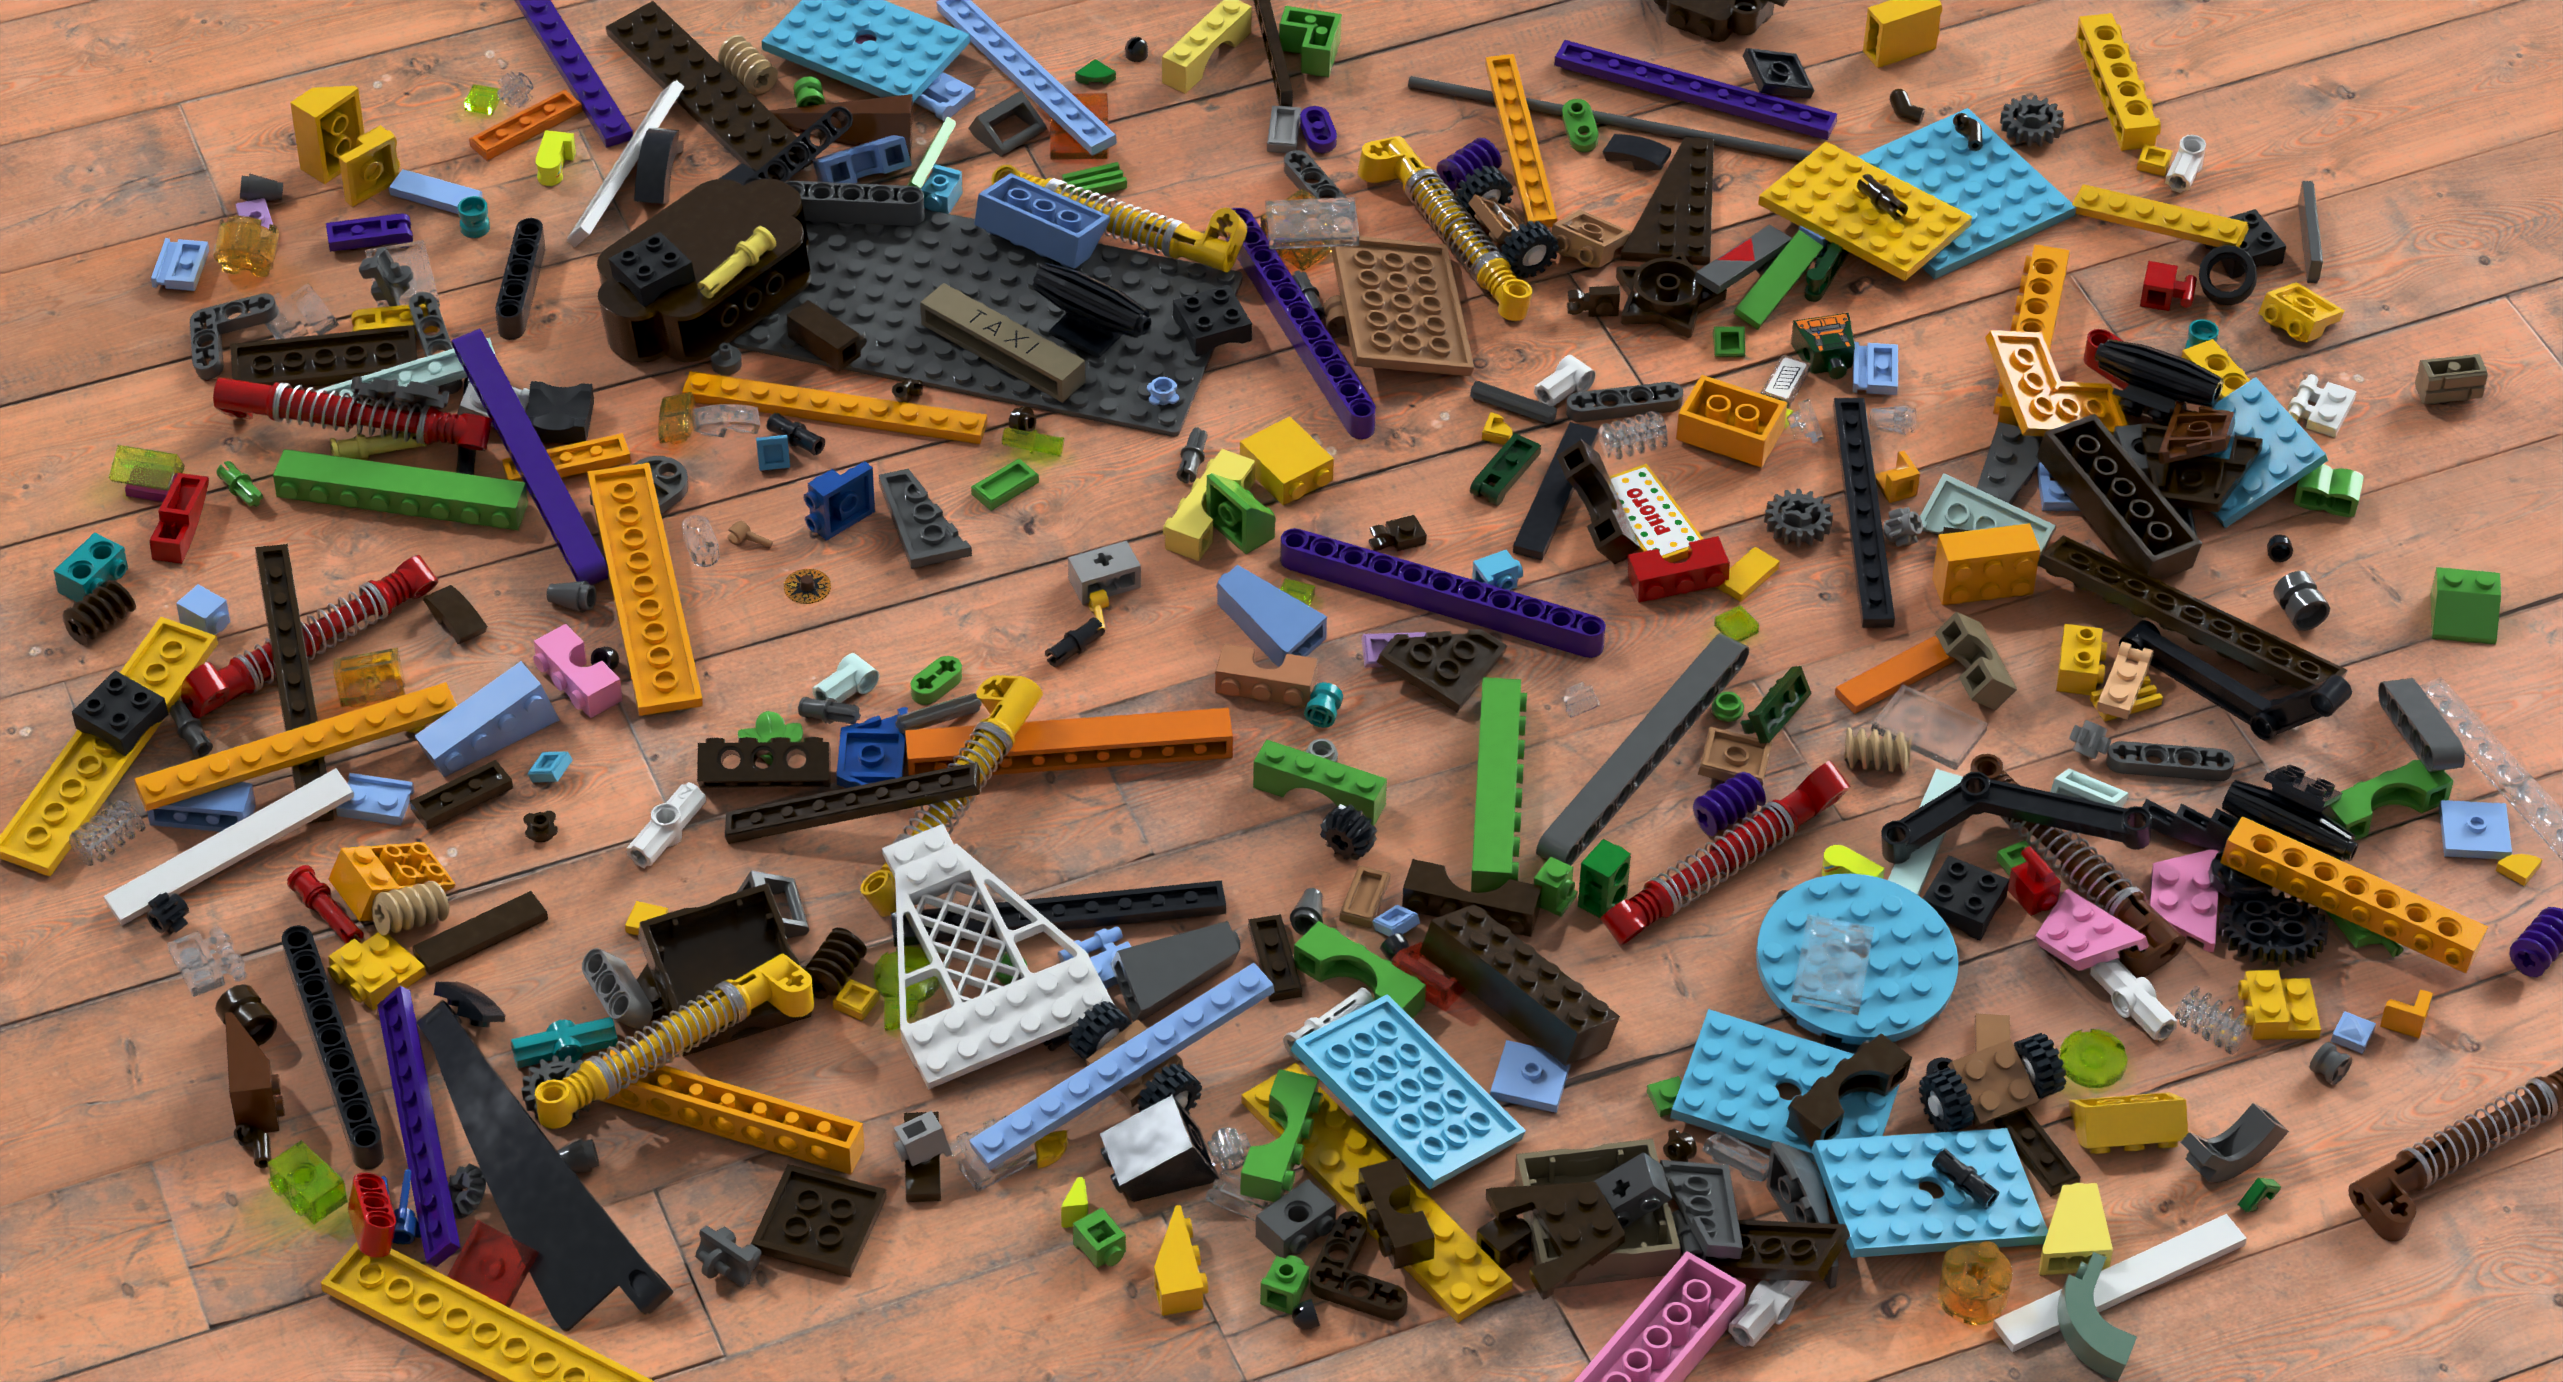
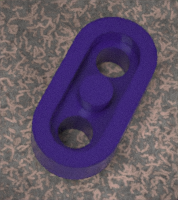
M1310 106L1303 109L1300 114V126L1308 147L1318 153L1332 151L1337 145V132L1329 112L1320 106Z

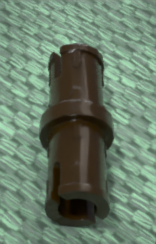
M1870 174L1862 176L1868 182V185L1861 179L1858 180L1857 189L1867 195L1876 208L1883 209L1894 220L1903 218L1896 212L1897 210L1906 215L1908 206L1894 196L1893 190L1887 185L1882 186Z

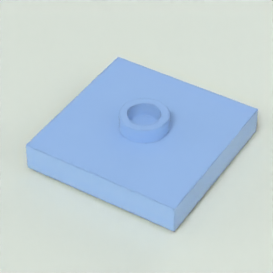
M2440 801L2439 815L2444 857L2503 859L2512 855L2506 803Z
M1506 1040L1491 1087L1490 1096L1494 1100L1557 1113L1571 1064L1563 1065L1541 1047Z

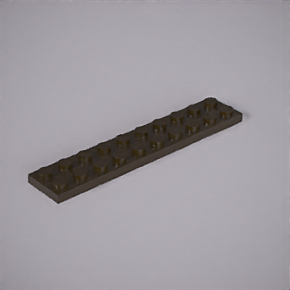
M654 1L606 26L607 35L663 89L676 80L684 86L676 102L740 163H744L754 171H757L797 138L794 133ZM789 152L790 160L798 164V156L793 152ZM811 160V161H810L807 165H805L802 169H804V168L808 167L809 165L813 164V161ZM767 170L770 179L778 180V176L773 170Z
M2064 535L2044 551L2037 565L2046 569L2048 574L2054 577H2063L2073 582L2081 590L2097 593L2108 603L2120 604L2130 609L2138 617L2149 618L2159 623L2160 627L2165 630L2181 633L2187 636L2192 643L2206 645L2216 650L2217 654L2224 658L2235 659L2244 663L2249 670L2267 674L2283 686H2292L2302 690L2326 680L2331 675L2345 678L2348 671Z

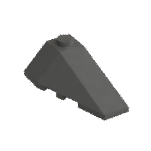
M1779 1141L1771 1143L1766 1187L1787 1221L1831 1224L1823 1179L1817 1164H1813L1807 1153ZM1836 1258L1824 1278L1829 1289L1836 1287L1839 1268L1838 1258Z

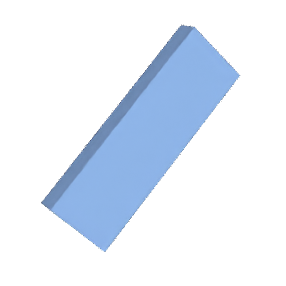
M404 169L401 170L389 186V192L392 196L459 214L458 204L462 199L470 196L483 198L482 191Z

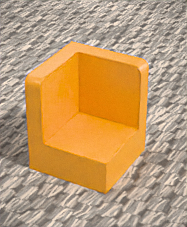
M1905 450L1898 452L1895 469L1875 474L1876 484L1889 503L1917 496L1920 472Z
M2420 989L2414 1006L2390 999L2386 1002L2380 1027L2419 1039L2428 1016L2433 993Z

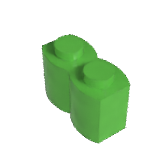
M2322 464L2298 480L2294 504L2308 510H2325L2333 515L2355 517L2364 476L2350 469H2332Z

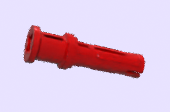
M303 865L296 868L287 879L288 887L301 895L303 898L302 902L307 908L316 910L342 939L344 944H347L354 938L360 943L361 941L355 934L363 939V931L355 925L332 899L329 886L321 883L315 877V872L311 866Z

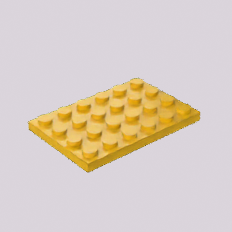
M1828 142L1823 143L1762 192L1758 200V205L1824 237L1825 240L1841 246L1842 249L1904 281L1968 229L1972 222L1971 215ZM1870 174L1882 186L1887 185L1893 190V195L1908 206L1906 215L1897 210L1896 212L1903 218L1894 220L1886 211L1876 208L1871 203V199L1857 189L1858 180L1861 179L1868 185V182L1862 176Z

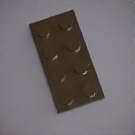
M1738 1220L1743 1246L1741 1259H1718L1706 1256L1705 1262L1731 1277L1822 1282L1850 1237V1233L1846 1224Z

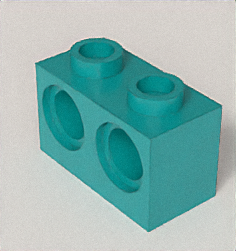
M93 533L53 570L57 591L76 602L82 601L85 595L92 594L93 590L97 587H102L105 581H116L121 578L128 570V564L123 546L97 533Z

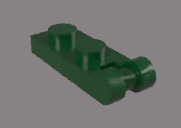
M1828 241L1825 255L1823 257L1819 256L1815 267L1807 271L1806 282L1809 285L1805 287L1804 296L1808 301L1817 302L1821 300L1849 254L1841 246Z
M1514 433L1473 480L1470 493L1477 497L1483 495L1488 498L1489 502L1497 506L1500 505L1509 489L1541 454V445ZM1492 482V483H1495L1496 485L1493 487V486L1489 485V483Z

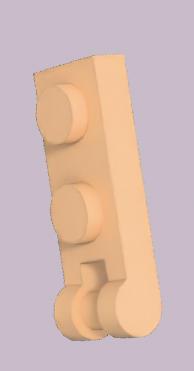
M2121 643L2118 655L2099 698L2097 711L2128 720L2151 664L2153 650L2143 648L2142 651L2132 648V644ZM2127 661L2138 662V665L2128 663Z

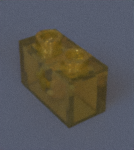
M398 648L334 659L333 674L341 707H361L368 702L386 701L405 695V679Z

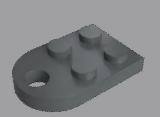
M651 456L641 459L633 465L650 463L660 512L663 514L686 495L688 491L687 471L680 462L670 457ZM666 472L675 473L672 476H662ZM589 495V496H590V504L593 506L592 497H591V495Z

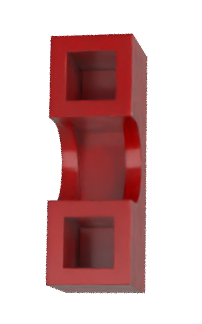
M1719 536L1689 542L1688 560L1682 563L1666 561L1662 558L1659 549L1628 555V578L1638 603L1718 587L1725 580H1729L1730 562Z

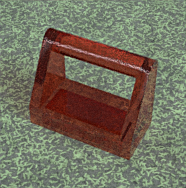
M1422 942L1400 950L1392 958V964L1426 984L1425 1000L1446 1012L1464 993L1466 988L1459 984V980L1455 977L1448 979L1418 962L1421 957L1431 962L1419 953Z

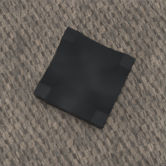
M2256 209L2228 217L2248 222L2249 230L2239 248L2245 250L2253 258L2255 267L2263 265L2276 266L2283 263L2286 245ZM2203 244L2206 249L2213 250L2214 248H2217L2215 246ZM2225 259L2221 261L2231 279L2241 277L2246 273L2241 263L2236 260Z
M661 232L608 258L612 277L617 282L627 286L638 302L644 307L653 303L666 290L678 285H687L696 280L692 261Z
M1229 285L1173 300V319L1184 331L1195 356L1206 354L1211 349L1222 344H1243L1252 341V322Z
M531 381L526 414L542 443L574 444L587 441L594 405L592 384L581 383L572 387H556L543 382Z
M116 670L72 711L76 729L102 739L124 756L134 748L139 738L151 726L161 722L169 715L164 697Z
M1948 855L1922 899L1937 911L1944 922L1958 927L1970 937L1981 941L1992 917L2007 897L2009 879Z

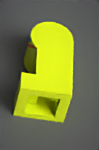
M545 130L535 161L538 169L537 180L540 184L554 186L563 180L562 168L565 160L573 161L576 155L574 133Z
M1833 845L1824 852L1821 874L1822 876L1862 874L1883 879L1885 868L1845 846Z

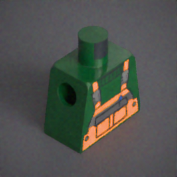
M1849 313L1793 321L1791 345L1811 373L1828 372L1832 379H1840L1846 375L1847 369L1853 366L1855 344Z

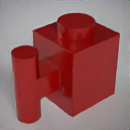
M2148 261L2140 306L2170 311L2172 297L2181 298V306L2185 308L2191 307L2197 278L2194 275H2188L2185 277L2184 282L2177 281L2178 266Z
M2028 846L2021 852V856L2026 862L2011 868L2008 891L2025 911L2032 916L2041 911H2048L2056 905L2059 899L2061 881L2031 846Z

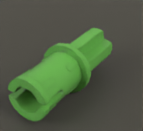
M231 461L224 462L229 471L222 465H219L217 476L229 486V491L233 495L239 496L248 506H259L263 494L252 484L250 476L241 473Z

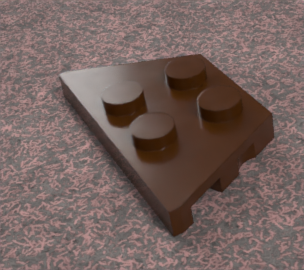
M2177 402L2159 450L2160 464L2227 450L2235 426L2234 412L2215 410L2205 406L2199 407V412L2187 410L2185 402Z

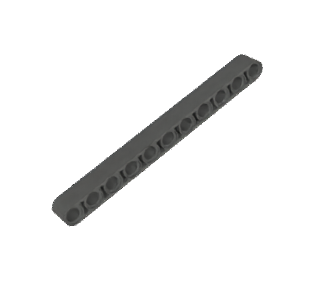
M1722 633L1716 635L1544 832L1538 842L1536 854L1546 860L1553 857L1571 866L1741 670L1748 658L1749 647Z

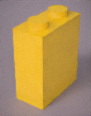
M1889 0L1868 7L1863 45L1864 54L1877 68L1936 49L1940 33V16L1943 10L1940 0Z
M1290 416L1240 441V455L1255 460V479L1283 506L1333 481L1334 458Z

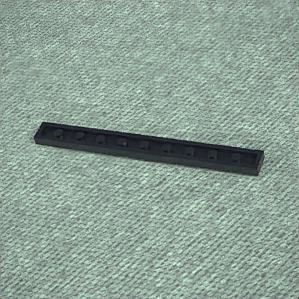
M1834 398L1833 412L1862 628H1894V608L1865 399Z
M1222 880L1025 900L1060 930L1226 914V900ZM1008 901L995 903L1009 930H1016L1033 923ZM982 904L975 905V910L986 913ZM941 908L923 910L921 915L937 920ZM947 911L943 922L959 927L963 915ZM891 913L894 947H898L896 913ZM904 914V946L919 945L920 943ZM970 918L965 929L981 934L986 923ZM924 925L928 935L930 936L933 928ZM991 926L988 936L998 937L995 929ZM939 930L935 942L953 941L955 935Z

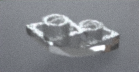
M719 404L696 408L692 412L694 432H699L704 436L724 438L727 428L739 433L757 434L761 425L758 407Z

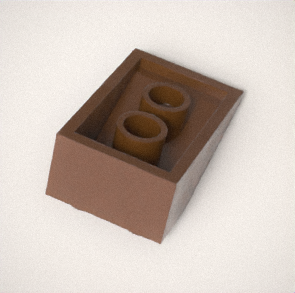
M232 1012L225 1013L229 1094L235 1125L237 1127L239 1124L246 1123L266 1133L279 1131V1117L285 1116L283 1096H276L281 1095L279 1074L272 1075L270 1060Z

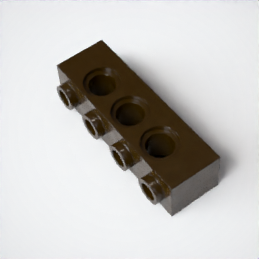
M745 737L739 738L738 743H725L723 738H707L706 743H698L697 782L700 788L831 787L829 742H823V738L807 737L804 738V742H791V739L786 737L771 738V742H758L757 738ZM799 754L806 758L805 764L800 768H792L788 765L789 759L794 755ZM729 755H736L740 758V763L736 768L728 769L723 766L724 759ZM761 755H769L773 758V763L770 767L761 769L755 765L757 758Z

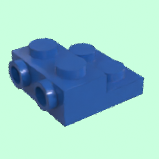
M864 461L854 468L848 469L842 475L831 469L809 482L808 492L804 494V501L810 509V514L805 517L808 528L814 533L817 532L827 541L874 513L873 467Z

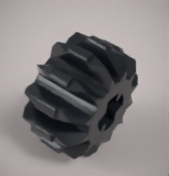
M1340 804L1323 819L1320 825L1322 828L1320 835L1323 839L1327 840L1326 846L1331 847L1335 854H1341L1346 860L1349 858L1358 860L1374 846V842L1377 840L1375 836L1377 829L1370 824L1372 819L1363 815V810L1357 811L1351 804L1347 807Z

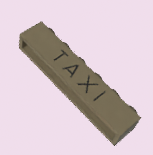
M945 283L941 284L920 302L921 325L1062 403L1086 383L1085 360L1078 355L1063 349L1056 343L1034 333L1031 329L1021 326L1007 316L1001 315L985 304L970 298Z

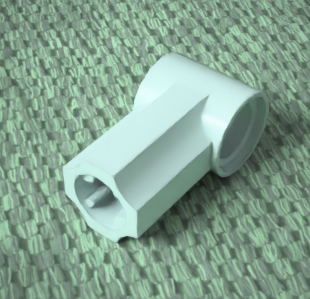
M851 653L841 660L835 673L813 687V696L819 700L833 698L838 703H842L856 692L860 694L870 692L879 680V672L858 655Z

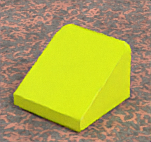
M1077 1177L1062 1203L1061 1226L1063 1228L1073 1227L1074 1222L1088 1215L1087 1192L1083 1177Z

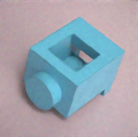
M934 164L931 175L921 188L924 193V209L949 214L962 195V171Z
M1507 549L1473 561L1472 580L1510 591L1517 588L1518 578L1523 577V569L1517 559L1514 560Z

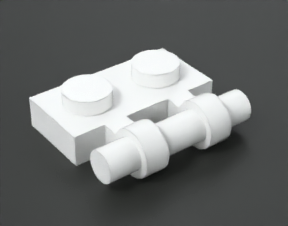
M2310 374L2306 380L2301 381L2297 389V397L2292 398L2288 405V413L2296 421H2298L2299 417L2306 419V429L2335 438L2355 400L2356 391L2327 382L2324 389L2318 388V378ZM2308 400H2309V401H2312V402H2315L2316 405H2315V406L2309 405V404H2308Z

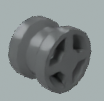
M2327 1042L2315 1053L2309 1068L2316 1074H2323L2328 1083L2335 1085L2342 1080L2350 1069L2352 1057L2345 1053L2340 1054L2337 1052L2335 1045Z

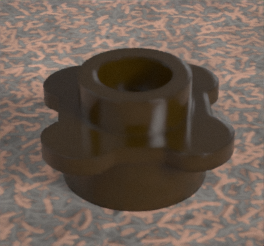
M552 811L526 814L523 818L524 823L527 825L526 837L535 842H546L552 839L558 833V828L554 825L556 814Z
M1677 1129L1669 1130L1668 1142L1663 1146L1666 1157L1671 1161L1688 1162L1689 1159L1694 1158L1697 1153V1146L1693 1137L1686 1132L1680 1133Z

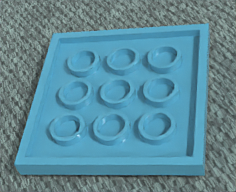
M2257 377L2218 401L2214 407H2210L2215 410L2234 412L2235 426L2227 450L2201 456L2230 459L2235 435L2263 439L2262 451L2219 512H2211L2224 528H2227L2328 461L2326 453Z

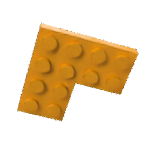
M1990 330L1986 335L1987 345L2023 436H2044L2046 431L2093 414L2100 419L2112 435H2114L2115 427L2128 425L2121 406L2118 405L2119 401L2112 394L2114 390L2112 384L2060 381L2042 333Z

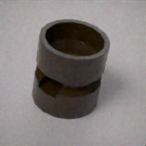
M236 985L228 989L216 1003V1014L226 1025L225 1013L232 1012L258 1046L267 1042L276 1031L277 1019L268 1007L262 1003L261 998L250 985Z

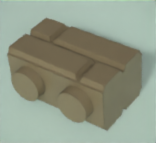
M2480 354L2420 360L2415 387L2423 404L2435 405L2440 402L2468 401L2469 399L2483 398L2484 385H2486L2488 373Z

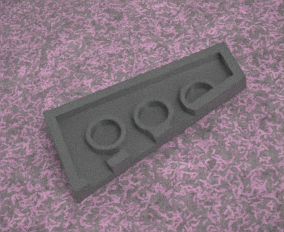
M1998 422L1977 489L2012 505L2018 497L2021 488L2028 484L2033 472L2038 467L2040 460L2036 456L2044 436H2023L2019 426Z
M909 469L879 475L880 488L911 569L972 556V547L966 540L963 541L953 523H948L943 516L941 508L937 503H932L928 498V492Z
M1660 1160L1671 1195L1705 1256L1718 1259H1741L1743 1246L1729 1165Z

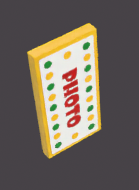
M1644 464L1609 476L1641 547L1637 552L1659 549L1662 558L1670 563L1687 558L1688 543L1702 540L1703 537L1650 467Z

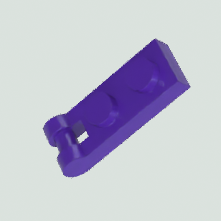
M404 213L326 223L330 252L397 243L399 246H408L413 242V234L410 230V217Z

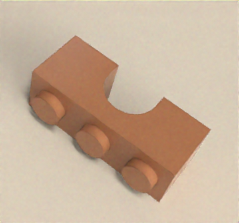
M1223 644L1215 671V693L1306 707L1310 701L1311 692L1317 683L1318 658L1286 654L1285 660L1280 667L1267 670L1255 665L1254 648Z

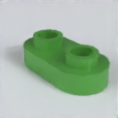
M1582 99L1569 100L1562 109V119L1569 143L1578 152L1592 151L1598 145L1599 134L1591 106Z

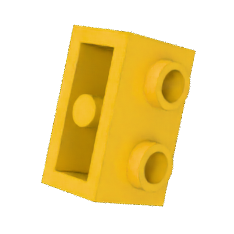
M2064 624L2056 691L2091 695V692L2096 691L2097 683L2103 684L2105 665L2099 663L2106 659L2108 642H2102L2103 628Z

